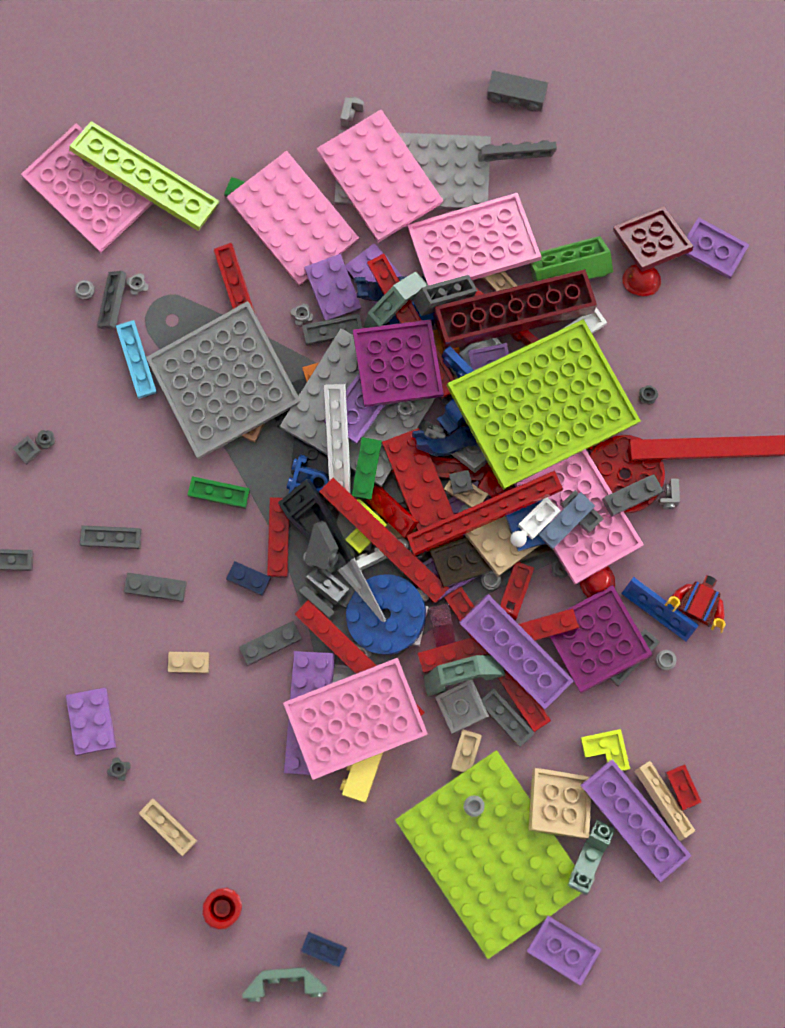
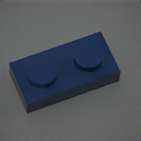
M234 561L226 580L263 596L271 577Z
M308 932L301 952L340 967L347 947Z

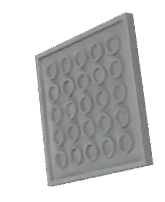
M248 301L146 357L198 459L290 410L291 407L301 402Z
M342 328L339 330L299 394L301 402L291 407L280 425V428L327 456L326 424L324 423L326 419L324 385L345 384L347 390L359 374L352 334ZM436 398L411 401L413 406L417 407V412L411 414L407 420H402L400 414L394 411V403L386 404L363 437L382 440L383 442L417 429ZM348 439L350 469L356 472L361 440L356 445ZM382 444L374 482L380 487L383 486L392 471Z

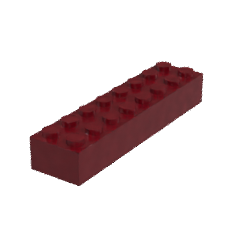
M586 269L438 305L434 307L433 317L443 350L445 351L449 346L457 348L593 314L597 303Z

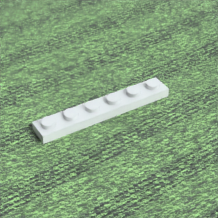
M345 384L324 385L329 481L334 478L351 494Z

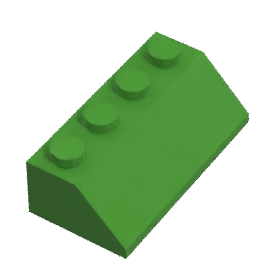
M600 236L541 251V260L529 264L534 282L586 269L589 279L604 277L614 272L611 252Z

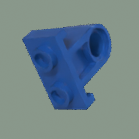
M454 399L445 406L444 414L437 418L438 423L448 435L466 422Z
M300 454L298 459H294L291 469L295 471L293 478L289 477L286 489H289L290 493L303 481L310 479L319 493L329 482V476L324 471L302 465V462L306 463L308 456ZM321 477L324 480V485L317 486L314 483V479Z

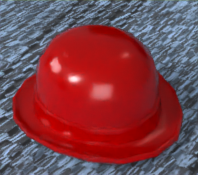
M634 264L627 268L622 276L623 285L626 290L637 296L653 295L661 286V276L654 267L641 272L638 266Z
M608 566L579 582L582 592L587 598L607 590L612 585L615 588L616 585L615 576Z
M218 888L211 892L203 904L202 914L205 922L217 930L232 926L238 920L241 913L242 903L240 897L234 890L229 888Z

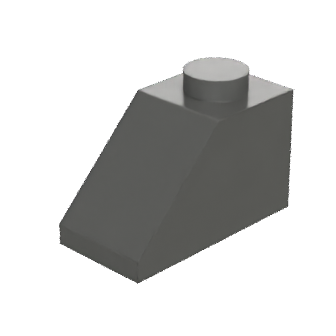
M320 521L313 526L304 562L326 570L336 564L338 560V546L326 522Z

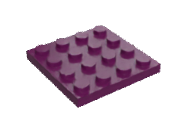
M431 320L353 330L364 407L443 397Z
M613 585L608 587L607 590L599 592L567 609L573 608L579 629L549 637L580 693L652 656L649 647Z

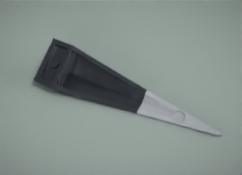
M306 479L280 500L278 504L287 518L309 540L314 524L320 521L326 522L338 546V560L334 567L361 596L381 622H386V618L323 496L318 493L311 480Z

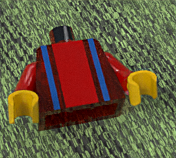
M706 575L702 584L695 581L693 584H685L680 587L665 603V606L671 604L674 607L673 612L678 609L687 617L708 627L711 626L712 631L715 627H719L720 633H722L726 625L724 621L723 600L720 598L721 593L713 590L717 580L709 575Z

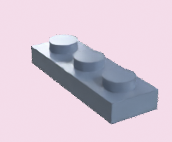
M580 492L538 536L553 550L595 505Z

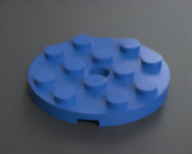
M384 574L367 579L366 582L381 611L389 609L391 616L386 622H381L355 591L346 610L349 632L361 647L379 655L397 654L414 644L421 635L426 621L424 600L418 589L402 577Z

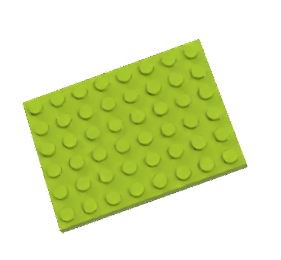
M584 319L446 385L503 490L641 422Z
M497 750L395 819L487 959L541 923L547 916H551L582 894L568 886V881L575 865L555 835L528 831L530 798ZM469 796H478L483 800L484 810L479 816L473 817L465 812L463 805Z

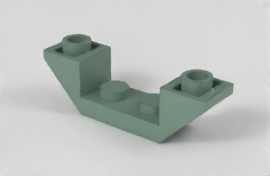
M414 272L393 285L368 312L364 326L370 328L389 325V320L409 300H413L422 287L428 286L427 283L417 272Z
M475 655L438 665L423 676L427 696L446 692V686L479 677H483L488 681L505 676L504 668L493 656Z
M596 820L570 875L569 887L585 895L588 894L595 878L594 874L604 851L611 841L615 828Z
M305 967L263 970L244 991L242 998H248V1002L260 1001V997L265 996L264 979H268V983H279L280 978H288L289 982L301 981V977H304L305 994L310 993V997H322L323 992H327V987Z

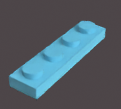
M132 320L116 325L138 399L156 394V387L135 321Z

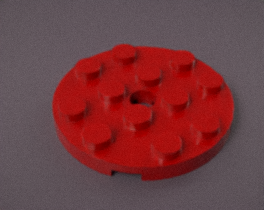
M631 435L613 436L598 444L590 454L591 459L612 493L653 474L660 486L663 487L665 480L663 461H630L629 441L641 440V438ZM623 469L628 470L630 477L623 479L620 477L619 472ZM658 495L625 510L624 513H635L647 508L656 500Z

